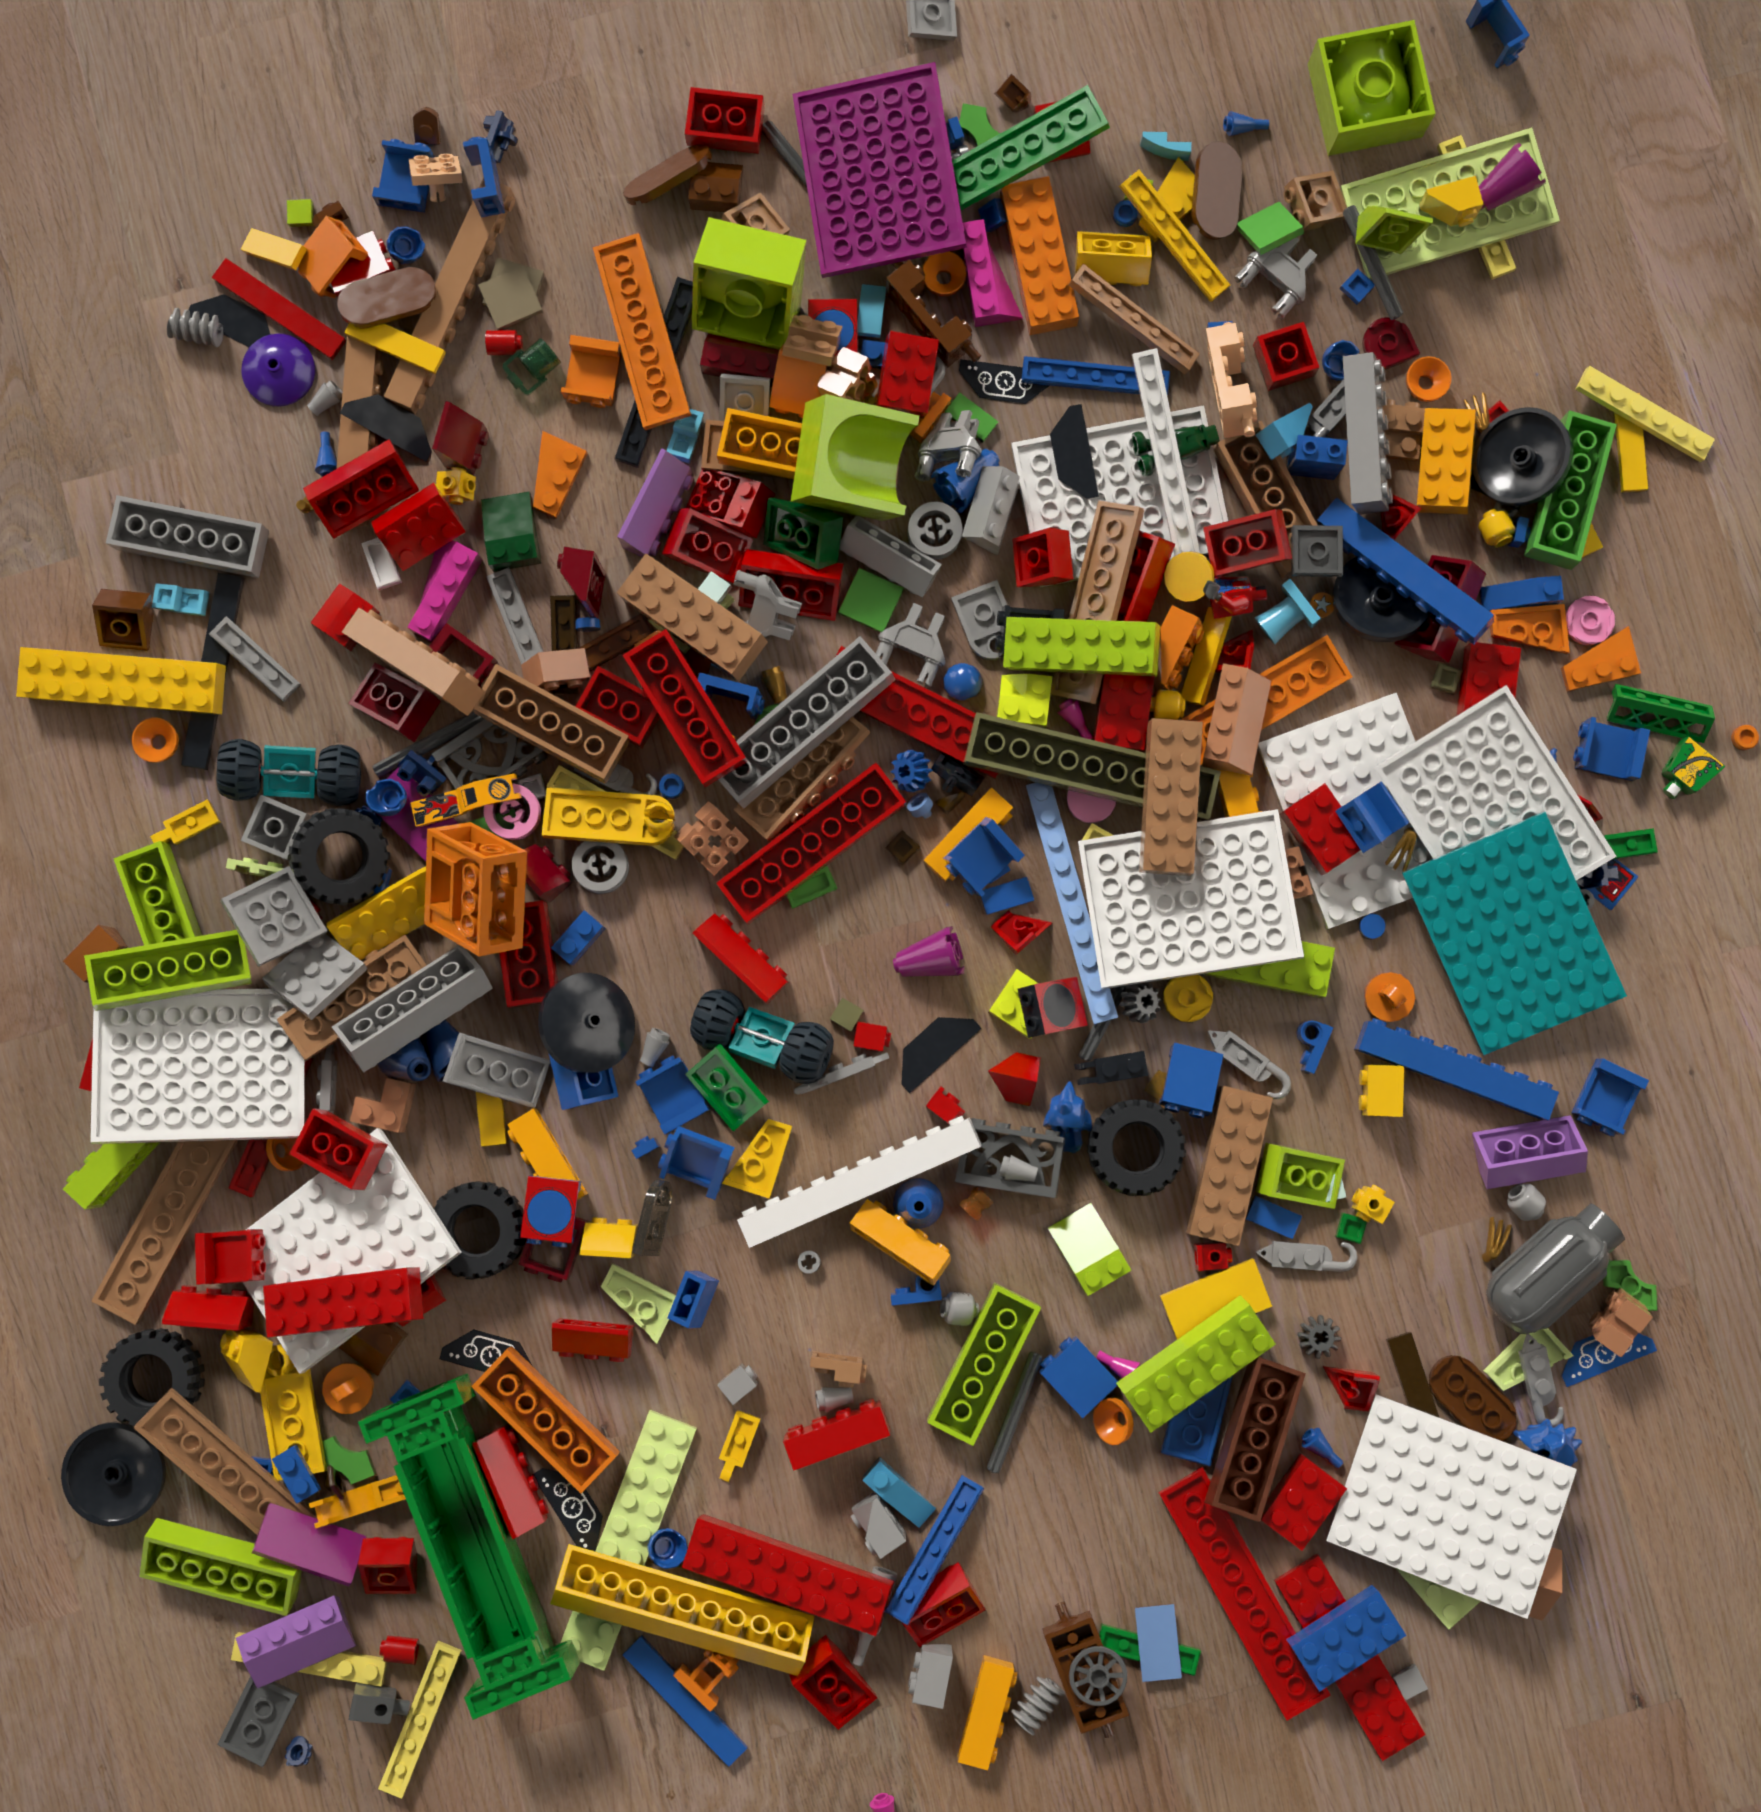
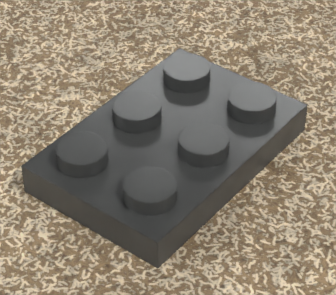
M250 1676L217 1745L264 1767L299 1693L275 1681L257 1688Z

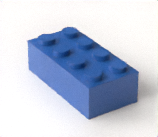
M1370 1585L1286 1640L1320 1692L1404 1638L1406 1634L1380 1592L1373 1585Z

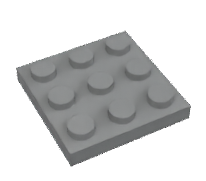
M290 866L222 898L220 901L258 967L327 932L326 927L302 886L295 879Z
M323 934L295 948L262 979L267 986L312 1020L367 970V967L328 935Z

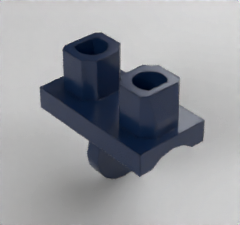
M496 110L495 116H486L483 122L484 129L489 132L487 139L495 156L496 163L501 162L503 153L507 151L509 145L516 146L518 138L513 135L514 123L505 117L503 111Z
M410 750L397 765L399 767L397 776L403 781L408 782L411 778L417 781L419 784L416 790L423 797L430 793L433 794L446 780V777L438 772L439 769L432 765L435 760L432 755L426 760L420 754L417 755Z
M1606 862L1576 880L1579 889L1587 890L1609 886V882L1618 881V867L1607 866Z

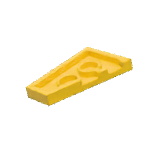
M1178 157L1157 192L1181 221L1192 211L1195 175ZM1142 217L1139 221V226L1156 242L1159 237Z
M768 1119L722 1184L770 1199L793 1126Z

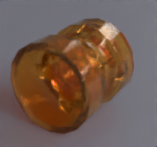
M975 1186L970 1191L971 1195L967 1199H963L959 1205L978 1221L982 1217V1212L985 1208H990L994 1202Z

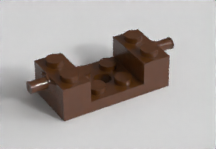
M910 260L905 263H893L892 265L896 270L886 278V295L922 337L939 339L937 356L947 368L965 354L971 358L973 363L981 358V354L973 347L971 342L972 329L965 320L961 321L955 316L941 328V322L933 313L930 315L925 309L926 305L921 299L925 288V273L918 264L914 265Z
M1065 1601L1060 1602L1064 1612H1062L1059 1603H1057L1055 1607L1060 1620L1055 1624L1042 1628L1079 1730L1083 1734L1101 1727L1104 1738H1109L1106 1727L1110 1736H1113L1115 1733L1110 1723L1129 1716L1122 1695L1108 1705H1089L1075 1695L1069 1680L1070 1665L1075 1657L1083 1649L1103 1646L1090 1610L1078 1615H1069ZM1099 1652L1089 1653L1090 1659L1096 1665ZM1105 1652L1103 1655V1666L1109 1663ZM1084 1657L1076 1665L1082 1668H1090ZM1112 1668L1108 1670L1109 1673H1113ZM1074 1671V1682L1081 1680L1079 1672ZM1109 1678V1682L1119 1689L1116 1679ZM1090 1683L1077 1687L1083 1696H1085ZM1108 1686L1103 1687L1105 1700L1112 1698L1116 1694ZM1094 1688L1089 1700L1101 1701L1098 1688Z

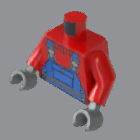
M1214 576V582L1208 580L1203 588V592L1210 599L1214 619L1253 612V601L1267 600L1266 585L1251 587L1249 577Z

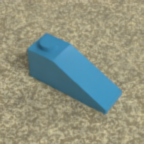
M1311 403L1272 422L1256 434L1271 460L1278 456L1284 459L1295 451L1293 446L1297 443V436L1304 434L1313 407Z
M881 1457L863 1475V1481L873 1491L919 1528L936 1510L935 1506Z

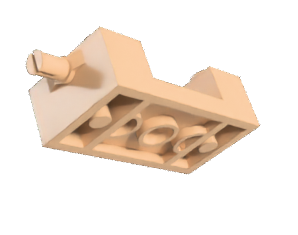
M1226 322L1222 326L1206 328L1208 360L1224 438L1240 435L1252 437L1255 435L1253 423L1258 422L1255 392L1250 393L1248 383L1232 386L1231 376H1228L1241 373V363L1245 362L1243 333H1238L1236 323Z

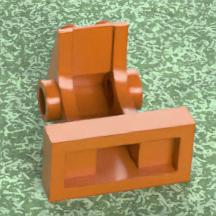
M705 1650L703 1652L705 1657L692 1671L682 1662L675 1669L673 1676L711 1712L719 1700V1697L712 1689L724 1676L730 1679L739 1669L737 1665L739 1659ZM710 1661L714 1662L721 1669L714 1678L704 1669Z

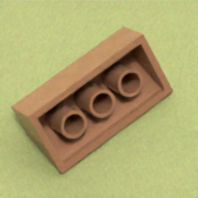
M1223 664L1203 757V767L1252 776L1271 680L1249 668Z

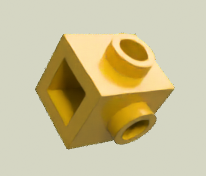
M453 467L451 471L437 472L436 486L448 503L463 505V501H474L476 477L466 473L464 468Z
M1372 1185L1371 1188L1363 1186L1362 1189L1358 1188L1351 1200L1354 1203L1351 1208L1357 1211L1356 1216L1369 1223L1372 1219L1377 1223L1383 1224L1395 1202L1384 1196L1386 1191L1375 1185Z

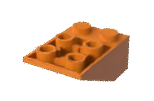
M1173 605L1161 626V684L1166 690L1177 689L1182 680L1180 673L1184 666L1188 667L1194 655L1191 651L1195 643L1199 644L1205 633L1202 630L1204 626L1199 617Z

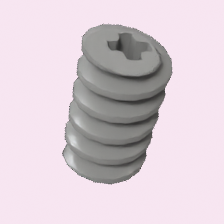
M175 308L173 314L170 315L167 323L168 338L174 337L177 340L184 338L187 342L194 341L197 344L203 342L205 345L213 344L215 347H219L222 343L224 332L223 325L219 323L218 315H213L212 320L209 321L208 313H204L202 319H200L199 312L195 311L191 318L189 310H184L181 316L179 308Z
M1037 1676L1036 1679L1040 1686L1030 1685L1034 1694H1023L1028 1702H1017L1021 1708L1020 1712L1014 1709L1011 1710L1016 1722L1031 1735H1035L1032 1728L1040 1729L1041 1724L1039 1720H1047L1045 1711L1049 1713L1054 1711L1051 1703L1056 1705L1060 1703L1057 1695H1066L1064 1690L1050 1678L1044 1679Z

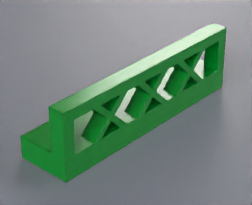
M1615 684L1612 690L1613 703L1607 715V721L1644 728L1679 738L1689 736L1694 741L1701 743L1705 742L1715 721L1711 705ZM1619 706L1630 708L1632 712L1626 716L1615 715ZM1649 712L1653 713L1656 718L1645 722L1641 721L1639 716ZM1675 718L1681 724L1671 728L1665 726L1664 721ZM1696 723L1704 725L1700 734L1690 732L1688 727Z

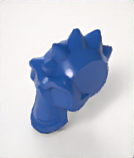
M1069 1081L1061 1094L1052 1097L1050 1109L1045 1116L1043 1126L1046 1128L1051 1127L1053 1131L1061 1132L1060 1137L1066 1138L1063 1152H1071L1073 1154L1079 1151L1083 1144L1081 1131L1092 1130V1119L1089 1111L1085 1109L1084 1100L1076 1095L1074 1087Z
M1545 1419L1540 1424L1528 1425L1527 1430H1515L1513 1432L1535 1454L1570 1467L1578 1461L1575 1451L1582 1444V1440L1574 1439L1575 1427L1565 1429L1563 1424H1559L1553 1428L1551 1421Z

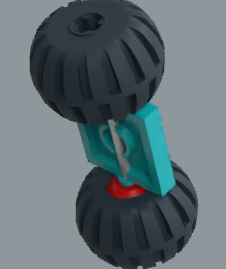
M244 739L229 740L223 743L218 751L217 790L222 796L231 800H249L258 795L261 787V777L264 776L263 796L314 798L315 779H317V793L322 801L334 806L349 805L359 797L361 757L359 752L350 746L342 744L331 745L321 750L318 759V769H316V748L265 745L264 766H262V752L258 745Z
M721 989L707 991L700 998L690 1025V1034L693 1040L704 1049L712 1051L721 1044L725 1050L729 1048L730 1053L773 1069L776 1068L780 1060L781 1071L792 1081L801 1084L815 1083L822 1077L828 1066L834 1045L832 1034L819 1023L801 1022L795 1025L794 1022L752 1007H748L744 1015L742 1001L730 991Z

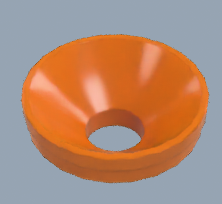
M950 251L929 256L922 268L925 273V286L937 296L955 294L962 288L966 280V266L963 260L957 254ZM941 272H947L951 276V281L948 284H940L937 281V275Z
M1431 356L1422 357L1413 362L1406 374V387L1409 393L1417 400L1424 402L1435 401L1444 396L1450 388L1451 372L1445 362L1439 358ZM1421 377L1431 379L1432 387L1425 390L1419 386V379Z
M152 717L143 720L136 726L132 734V746L135 753L143 760L151 763L164 762L171 758L176 752L179 743L176 729L171 723L161 718ZM163 735L166 739L165 746L162 749H155L153 739L156 736Z
M297 1138L267 1140V1156L272 1165L281 1171H295L305 1165L304 1162L290 1155ZM278 1143L282 1144L285 1148L283 1158L279 1157L276 1153Z
M1107 1398L1095 1406L1093 1423L1097 1434L1104 1442L1109 1445H1119L1131 1437L1134 1427L1131 1410L1123 1401L1117 1398ZM1119 1412H1122L1125 1416V1425H1122L1118 1420Z

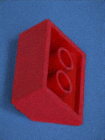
M182 1285L181 1289L172 1291L162 1318V1324L238 1331L252 1326L254 1300L251 1295H247V1290L233 1289L231 1293H222V1288L207 1287L206 1291H197V1286Z
M558 1318L552 1323V1351L559 1352V1356L574 1357V1353L584 1354L585 1359L598 1360L599 1356H607L609 1361L624 1362V1358L628 1359L631 1356L634 1325Z
M957 1562L946 1567L935 1576L908 1626L903 1622L902 1624L918 1647L921 1648L922 1645L928 1644L986 1611L967 1574L960 1563Z

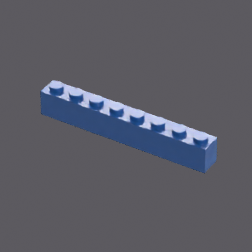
M1337 497L1317 519L1318 526H1343V552L1354 554L1358 557L1357 561L1363 567L1374 569L1377 572L1376 575L1383 582L1388 583L1390 581L1396 586L1399 594L1405 598L1410 596L1416 601L1415 604L1420 610L1425 613L1431 612L1436 616L1435 620L1445 628L1451 627L1456 631L1455 635L1463 642L1467 643L1469 641L1474 645L1493 624L1494 614Z
M1375 1018L1372 1019V1022L1364 1021L1354 1050L1397 1066H1404L1407 1070L1541 1120L1550 1119L1559 1094L1558 1091L1552 1089V1084L1538 1080L1537 1083L1531 1082L1526 1074L1514 1071V1074L1507 1073L1502 1065L1492 1062L1490 1066L1483 1064L1480 1057L1472 1054H1467L1466 1057L1459 1055L1456 1048L1448 1045H1443V1048L1435 1046L1432 1039L1420 1036L1419 1039L1411 1037L1410 1031L1396 1027V1030L1387 1028V1023Z

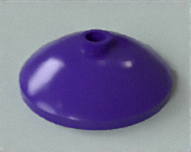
M271 334L254 342L247 350L241 367L242 379L250 394L258 401L276 407L288 406L302 399L312 387L316 372L315 361L309 349L297 338L286 334ZM273 362H278V365L275 368H271V364Z

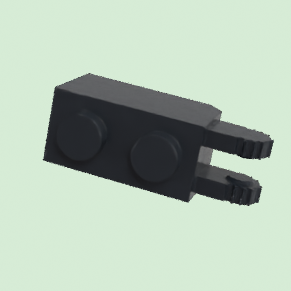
M1144 1051L1092 1059L1093 1061L1074 1064L1075 1070H1085L1094 1067L1095 1077L1080 1078L1077 1080V1085L1102 1084L1149 1076Z

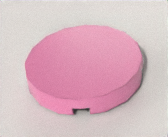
M1584 596L1575 600L1566 610L1568 635L1575 642L1582 645H1595L1603 642L1612 633L1615 626L1613 610L1610 609L1604 599L1596 596Z
M1070 790L1067 792L1069 811L1075 818L1084 823L1103 821L1110 816L1116 805V801Z

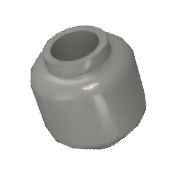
M1520 1183L1515 1185L1508 1193V1207L1521 1220H1537L1543 1215L1546 1200L1535 1186Z
M950 1292L941 1300L940 1315L949 1325L968 1326L974 1318L978 1317L979 1304L975 1303L974 1297L970 1293Z

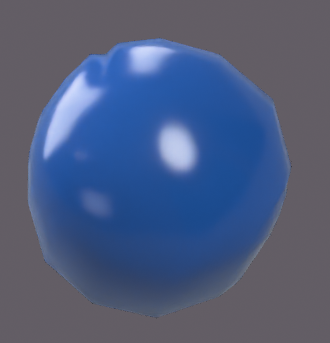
M407 226L397 227L391 231L386 242L390 256L401 264L416 262L421 258L425 249V242L420 232Z
M1346 340L1331 344L1322 356L1323 371L1329 378L1342 381L1344 379L1343 356L1359 354V349L1351 341Z
M967 663L953 665L947 670L943 678L944 689L950 697L964 701L976 697L983 686L982 674L976 667Z
M393 779L376 781L375 786L366 792V804L373 812L381 816L396 815L407 802L405 788L400 782Z
M670 1528L657 1530L650 1537L647 1545L649 1558L655 1565L664 1569L676 1568L683 1563L688 1549L685 1537Z

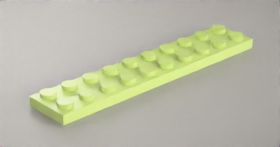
M649 1411L595 1552L645 1566L648 1558L647 1545L649 1539L660 1527L695 1435L696 1427L658 1412ZM572 1611L561 1642L572 1640L580 1662L604 1671L622 1625Z

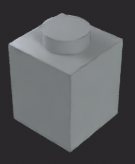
M742 1363L723 1378L717 1386L734 1405L757 1386L756 1378H758V1375L750 1365L745 1367Z

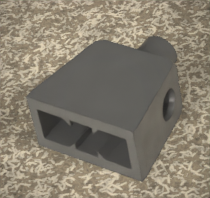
M356 1682L348 1720L390 1724L392 1715L407 1717L410 1701L395 1699L397 1690L395 1688Z

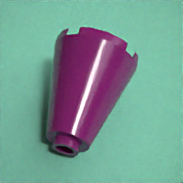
M1516 143L1480 183L1479 190L1483 201V206L1480 210L1483 208L1487 211L1492 210L1546 184L1545 178L1541 181L1538 178V175L1542 172L1526 150L1522 153L1519 151V148L1522 146L1520 143Z
M946 927L897 952L896 958L893 959L896 973L900 972L902 977L959 976L964 974V966L960 967L959 960L963 959V954L956 932L951 933L953 927Z

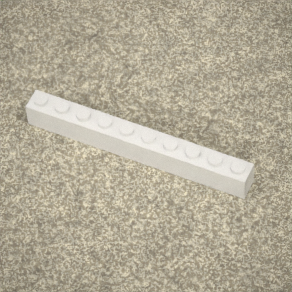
M963 1116L948 1121L950 1126L942 1130L940 1126L925 1131L927 1136L919 1140L916 1136L903 1141L904 1146L895 1150L893 1146L879 1152L881 1156L872 1160L870 1156L856 1162L858 1167L851 1170L847 1166L833 1172L835 1177L828 1180L824 1176L810 1182L812 1185L810 1188L803 1190L801 1186L787 1192L789 1195L787 1198L782 1200L778 1196L765 1202L766 1207L757 1210L756 1206L743 1211V1217L737 1221L749 1248L981 1147L982 1144L970 1117L965 1120Z

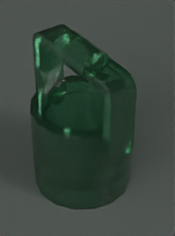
M539 338L525 351L522 349L518 350L503 363L502 367L508 375V381L514 388H519L524 395L528 396L548 380L545 376L556 368L561 361L547 343ZM517 358L538 381L529 390L523 386V382L515 372H512L507 367Z

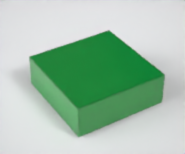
M1341 1213L1335 1237L1361 1244L1367 1222L1359 1217Z

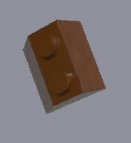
M708 162L702 171L690 177L688 199L691 210L727 212L739 205L743 165Z
M101 589L92 604L99 646L148 651L154 616L151 594Z
M394 1323L365 1326L338 1348L379 1376L408 1333Z

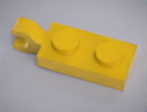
M207 799L163 821L166 829L150 837L153 843L159 841L168 843L172 839L173 843L177 845L221 823L211 801Z
M737 1409L719 1456L720 1460L726 1461L719 1479L729 1482L735 1465L743 1467L761 1418Z

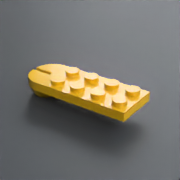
M547 788L542 838L655 846L664 843L672 835L675 814L671 804L663 797L657 795ZM653 820H665L662 823L652 822Z
M426 867L417 870L327 922V928L337 942L359 960H363L372 951L380 950L422 926L425 913Z
M282 1345L272 1346L260 1392L274 1477L278 1481L283 1480L272 1459L294 1445L298 1446L312 1474L327 1471L311 1371L309 1369L305 1373L299 1374ZM280 1353L284 1357L283 1367L281 1365Z

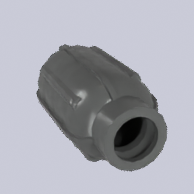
M1592 1203L1576 1217L1552 1219L1492 1272V1278L1489 1280L1486 1289L1487 1302L1496 1316L1510 1329L1519 1334L1535 1333L1542 1328L1547 1329L1607 1276V1268L1610 1262L1609 1254L1625 1240V1236L1610 1217Z

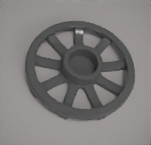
M1104 1646L1083 1649L1070 1665V1685L1075 1695L1083 1702L1093 1706L1108 1705L1117 1700L1126 1687V1666L1116 1652ZM1099 1652L1096 1665L1090 1659L1089 1653ZM1104 1652L1114 1657L1105 1666L1102 1665ZM1084 1657L1087 1663L1089 1664L1090 1669H1085L1076 1665L1080 1661V1659ZM1119 1662L1122 1672L1109 1673L1108 1670L1115 1663ZM1074 1671L1084 1673L1087 1677L1074 1682ZM1109 1678H1123L1120 1689L1111 1684ZM1090 1683L1085 1696H1083L1077 1687ZM1104 1686H1108L1116 1693L1108 1700H1105ZM1094 1688L1099 1689L1101 1701L1089 1700Z

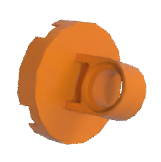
M1392 972L1379 974L1372 978L1365 987V1007L1370 1015L1378 1020L1386 1022L1399 1021L1408 1016L1413 1009L1415 1002L1414 988L1409 980L1401 974Z
M343 1363L334 1367L326 1375L322 1394L325 1402L332 1410L341 1414H353L362 1410L370 1403L373 1395L374 1381L371 1373L364 1366L355 1363Z

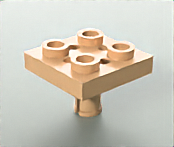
M441 154L439 157L429 158L426 155H417L413 159H409L412 185H429L430 200L432 202H437V192L440 202L446 200L444 184L462 183L458 156Z

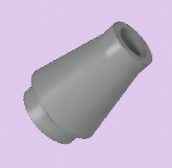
M332 380L327 383L324 382L307 406L318 416L323 411L342 401L343 392Z
M652 1028L650 1032H647L640 1061L654 1067L657 1059L669 1045L670 1035L657 1028Z
M1012 1155L1010 1157L1004 1156L999 1176L1005 1177L1004 1180L1034 1182L1038 1167H1034Z
M821 1387V1390L815 1391L818 1411L824 1410L826 1413L845 1404L853 1403L851 1387Z

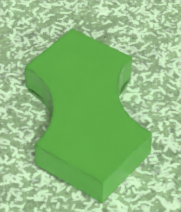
M963 103L959 123L962 131L974 140L976 146L1000 134L989 124L986 107Z
M1610 1260L1607 1276L1603 1279V1286L1612 1287L1617 1290L1622 1288L1643 1303L1648 1311H1657L1656 1285L1641 1281L1634 1274L1630 1260Z
M336 1436L322 1441L326 1466L331 1465L335 1470L343 1473L350 1481V1484L377 1474L368 1450L362 1452L348 1450L338 1442Z

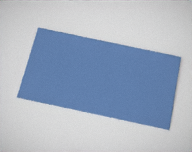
M1174 1604L1135 1608L1142 1682L1182 1678Z

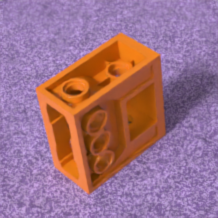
M472 822L427 829L424 924L479 957L523 948L527 851Z

